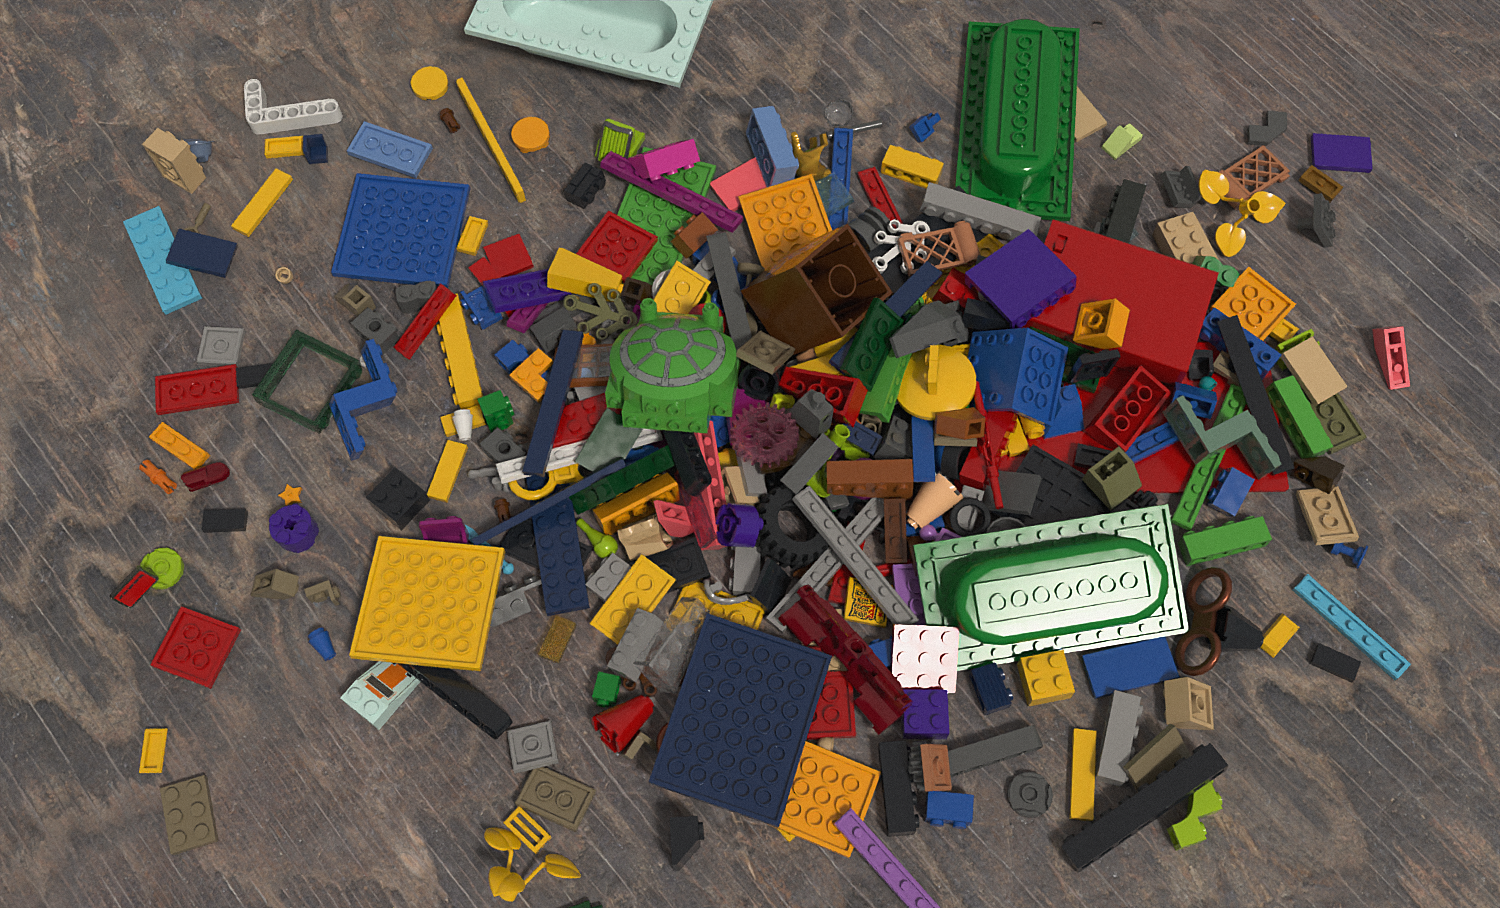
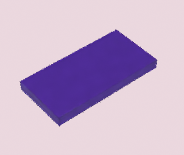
M549 269L483 281V288L495 313L564 300L567 295H572V293L547 287V273Z

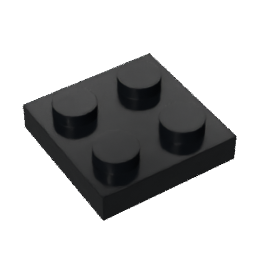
M1106 349L1099 353H1085L1079 356L1067 376L1069 383L1108 376L1121 357L1118 349L1111 351Z

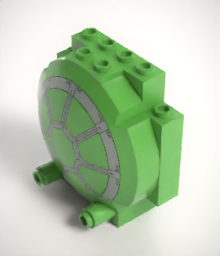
M644 299L640 304L641 316L637 326L624 330L612 345L609 356L611 372L605 391L607 408L622 409L623 427L708 433L711 416L732 417L741 369V359L736 355L735 344L731 337L724 334L723 317L719 316V308L715 303L710 302L706 303L702 308V315L657 312V304L653 299Z

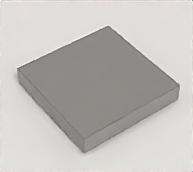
M204 326L197 357L198 365L227 366L236 364L238 367L246 332L244 328Z
M551 720L507 731L515 774L559 763Z

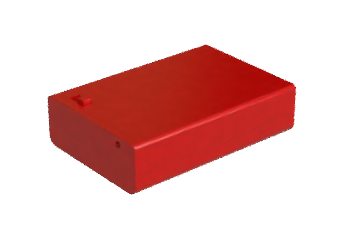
M1053 219L1044 244L1077 276L1076 288L1072 293L1062 296L1055 305L1045 308L1038 317L1028 320L1022 328L1034 327L1099 353L1106 349L1073 341L1081 304L1116 298L1130 311L1122 347L1109 349L1110 351L1118 349L1121 357L1115 366L1132 371L1141 365L1160 382L1172 386L1175 385V382L1181 383L1188 372L1219 272Z

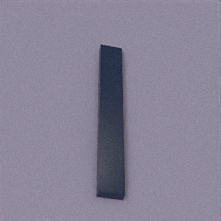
M926 261L885 304L899 317H902L941 277L942 272ZM857 332L829 360V364L844 376L846 374L840 368Z
M563 330L522 470L524 475L545 476L583 341V332Z
M621 457L475 535L472 538L474 545L482 544L626 466L625 460Z

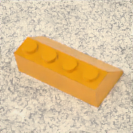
M668 472L663 475L657 474L651 481L645 484L640 483L633 490L627 493L623 492L613 500L597 505L596 509L593 510L594 517L605 535L611 536L617 533L621 527L656 513L654 501L660 500L672 504L679 501L678 484Z

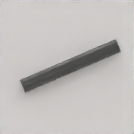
M876 120L847 127V129H853V134L882 127V121ZM834 131L826 132L828 140L834 138Z

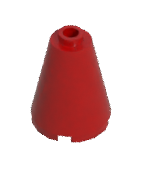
M639 695L591 718L595 731L600 730L602 734L600 739L612 752L616 753L618 751L619 753L653 714L654 704L648 696Z

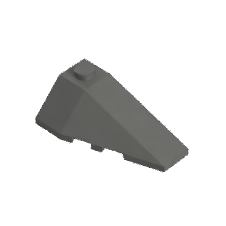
M938 300L923 305L920 311L913 315L910 321L901 326L889 339L895 357L899 358L928 348L930 345H937L966 335V331L960 314Z

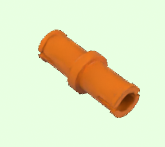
M150 460L142 462L147 466L146 468L140 464L139 469L150 478L153 484L160 486L165 493L171 494L174 492L169 486H172L174 489L177 488V484L166 476V472L163 469H158Z

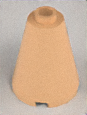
M938 473L935 476V482H923L906 513L908 517L906 522L914 529L917 527L923 528L955 506L964 497L961 493L957 496L955 493L957 488Z

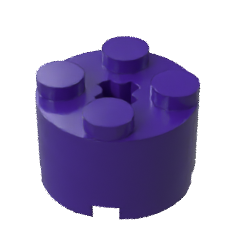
M724 504L720 507L716 517V524L719 525V532H716L717 539L722 546L753 548L756 544L759 530L763 528V519L759 517L758 511L753 505Z
M292 504L282 507L269 518L270 534L283 549L293 553H300L308 550L315 543L314 540L319 533L318 524L308 511L300 505Z

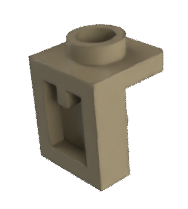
M330 580L304 589L306 597L312 603L323 602L330 596L335 606L340 605L338 599L341 597L340 590Z

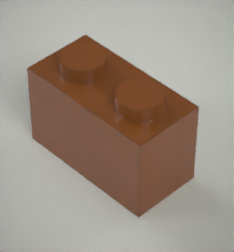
M703 212L697 217L693 214L686 221L688 225L685 228L681 226L673 233L676 237L670 241L686 259L707 241V235L714 234L718 230Z

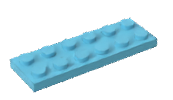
M160 206L123 221L165 315L202 299L190 270L166 263V258L175 237Z

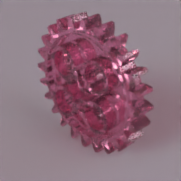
M758 402L757 408L750 404L749 411L743 408L742 415L736 414L737 421H732L733 428H730V435H732L730 436V442L733 443L732 449L737 450L738 457L744 455V462L751 459V466L759 462L760 468L763 467L764 463H767L770 468L773 461L780 465V458L787 461V454L793 455V449H797L796 441H799V434H797L799 427L796 426V419L791 420L792 413L785 414L784 407L777 410V404L773 408L770 407L769 402L766 403L765 407H762L761 403ZM759 420H765L766 422H765V423H759L758 421H759ZM776 431H782V432H784V433H783V434H777V433H775V432H776ZM747 435H752V436H754V437H753V438H746L745 436H747ZM769 446L771 449L765 450L763 447Z

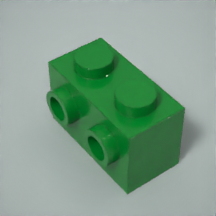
M501 390L477 399L491 433L496 428L505 430L514 424L512 416H515L512 405L508 396L503 397Z

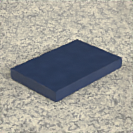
M178 229L166 258V263L226 278L238 245L235 242Z

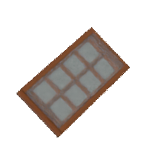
M613 344L581 345L569 388L607 386L611 372L609 356ZM555 348L554 360H555V356H556V353H557V349H558V348Z

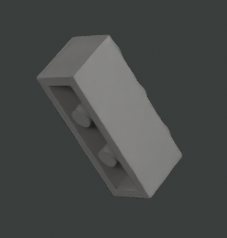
M637 608L607 667L619 676L637 682L666 624L655 614Z

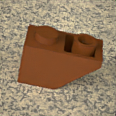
M974 407L935 414L934 432L936 434L964 440L984 437L985 417Z

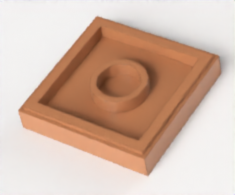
M920 745L925 791H950L952 786L947 745Z

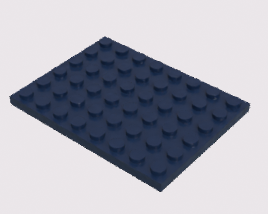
M707 613L648 783L778 828L832 655Z

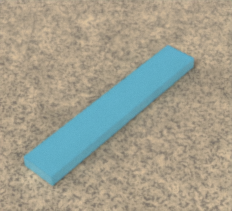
M1309 574L1292 590L1392 679L1397 680L1411 665L1410 662Z

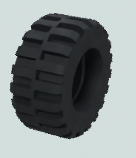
M783 484L771 490L755 507L759 517L763 519V528L759 530L755 546L760 547V553L763 557L765 555L768 556L769 559L778 562L780 567L786 568L790 565L791 569H797L800 566L805 567L815 561L830 545L792 500L795 494ZM826 500L823 501V503H824V504L827 506V508H828V506H829L828 502H827ZM779 511H790L802 519L807 530L805 542L792 540L783 533L778 522Z

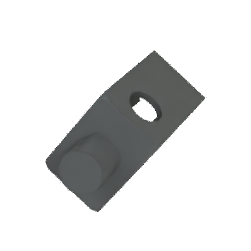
M810 389L795 403L787 414L817 440L822 433H825L831 427L834 408L825 400L823 393Z

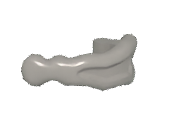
M496 467L481 468L468 472V477L471 479L483 476H497L492 479L495 490L500 491L503 489L506 493L511 491L508 482L501 483Z
M709 579L704 580V592L711 602L721 605H732L751 599L750 594L734 598L718 597L715 593L721 591L722 583L716 582L710 585Z

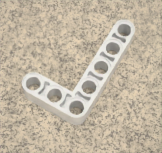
M250 79L244 84L246 120L255 134L329 125L342 120V112L338 102L334 99L267 108L266 93L260 81Z

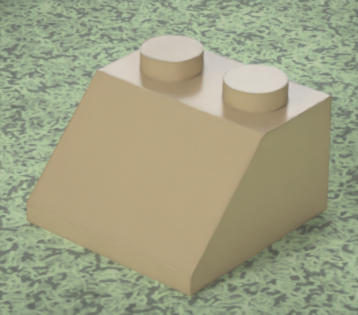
M1189 677L1164 681L1163 695L1166 706L1164 716L1167 725L1172 724L1178 729L1214 730L1211 686Z

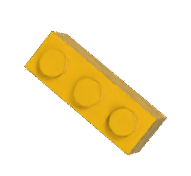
M890 145L882 161L881 173L926 189L929 182L938 184L944 163L937 159H931L919 153L905 150L902 147Z

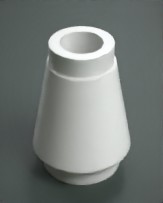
M467 409L455 411L452 419L459 440H471L473 415Z

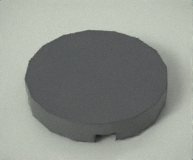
M1023 772L1010 782L1007 797L1011 808L1017 814L1026 818H1036L1044 814L1051 806L1053 792L1050 784L1042 775L1034 772Z

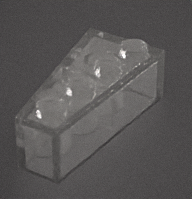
M682 597L633 663L659 692L676 693L695 649L706 614H710V611L698 598Z

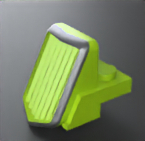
M606 119L603 123L601 137L598 140L595 157H597L601 164V161L610 151L626 159L635 156L645 140V133L637 131L626 124Z

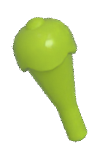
M582 518L576 521V525L586 533L598 557L604 559L605 557H610L612 553L616 554L618 543L614 537L593 529Z

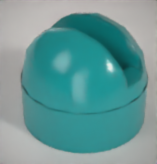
M1210 376L1202 377L1199 382V388L1212 391L1217 385V382Z

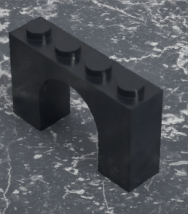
M978 255L975 265L987 257ZM967 298L962 318L964 327L981 331L1010 329V323L989 302Z

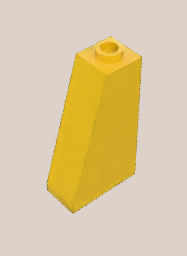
M559 247L547 273L548 288L595 298L594 295L589 293L588 287L592 283H597L601 286V292L606 301L614 302L610 301L607 297V293L611 289H617L621 296L624 287L622 275ZM596 285L593 286L592 291L596 293L598 287ZM613 291L611 293V297L615 299L617 297V293Z

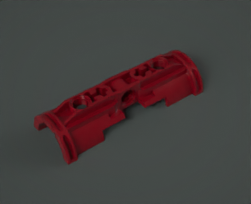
M809 584L802 586L796 592L801 597L800 600L781 614L778 620L783 626L787 625L805 647L814 641L824 653L832 655V658L836 655L849 670L845 677L861 694L853 702L874 725L872 728L880 735L908 710L913 701L904 693L901 683L836 609L828 601L821 598Z

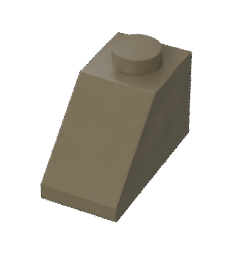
M278 569L256 575L251 596L281 600L295 597L299 588V576Z

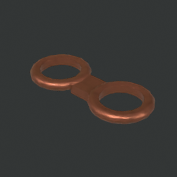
M1210 567L1201 570L1190 580L1186 589V602L1189 608L1194 611L1191 630L1180 638L1175 648V663L1178 669L1186 675L1198 676L1205 674L1215 666L1221 654V641L1215 632L1217 611L1224 607L1232 593V580L1229 574L1221 568ZM1219 577L1222 582V590L1219 597L1211 604L1198 605L1196 601L1198 586L1207 578ZM1198 637H1208L1211 642V651L1208 658L1200 665L1188 666L1185 661V651L1189 643Z

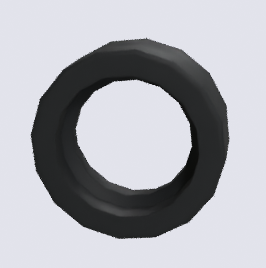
M970 446L944 447L941 457V473L944 477L960 479L959 474L970 452Z
M968 497L952 507L949 519L953 530L961 537L985 533L990 526L991 516L989 509L982 501ZM969 505L977 507L983 516L980 527L971 531L961 528L957 520L959 511Z

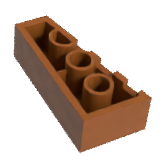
M912 459L826 461L827 494L881 499L905 498V501H912Z

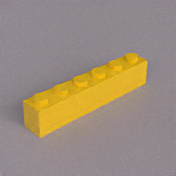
M457 293L455 299L439 319L440 324L436 325L439 336L443 335L444 339L440 343L443 353L447 352L448 358L444 360L447 370H451L452 375L448 376L451 388L455 387L456 393L452 394L454 403L463 410L479 405L477 399L483 397V392L462 305Z

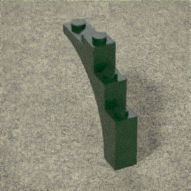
M666 445L569 496L577 514L579 515L676 465L669 446Z

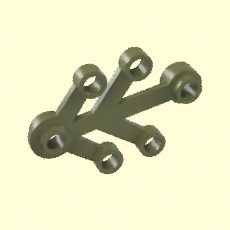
M597 283L590 284L588 291L591 295L595 296L600 307L581 302L580 298L576 295H567L563 300L564 307L569 311L579 309L598 315L587 322H580L577 329L583 332V334L589 333L592 328L608 319L617 321L607 328H599L596 331V336L600 340L608 338L610 334L621 328L624 330L632 328L638 322L636 314L633 311L627 310L620 298V292L617 289H611L607 293L608 299L614 301L619 313L611 311L601 292L602 288ZM595 285L598 287L596 293L592 291V287ZM613 291L617 293V297L615 299L611 297V293ZM569 299H572L574 301V304L571 307L568 305ZM626 316L630 318L629 324L624 322ZM583 324L587 326V330L585 332L581 329V326ZM601 330L606 332L605 337L600 336Z

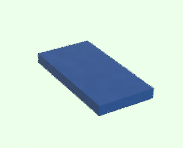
M1165 636L1081 656L1094 699L1111 695L1114 690L1125 692L1179 678Z

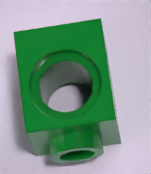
M598 671L592 694L593 701L596 702L597 706L603 708L616 706L622 682L620 676Z

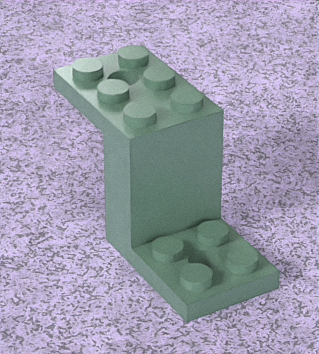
M1183 395L1176 398L1163 411L1164 416L1195 465L1235 444L1258 480L1281 465L1278 454L1273 451L1266 435L1261 432L1257 426L1256 419L1250 415L1248 410L1205 431L1202 421L1193 412L1191 403Z

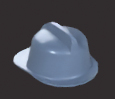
M182 139L190 145V151L197 157L196 161L198 163L208 161V157L212 154V142L215 141Z

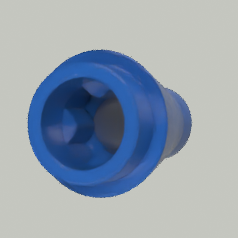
M323 627L314 630L308 635L309 644L325 661L336 656L329 633Z

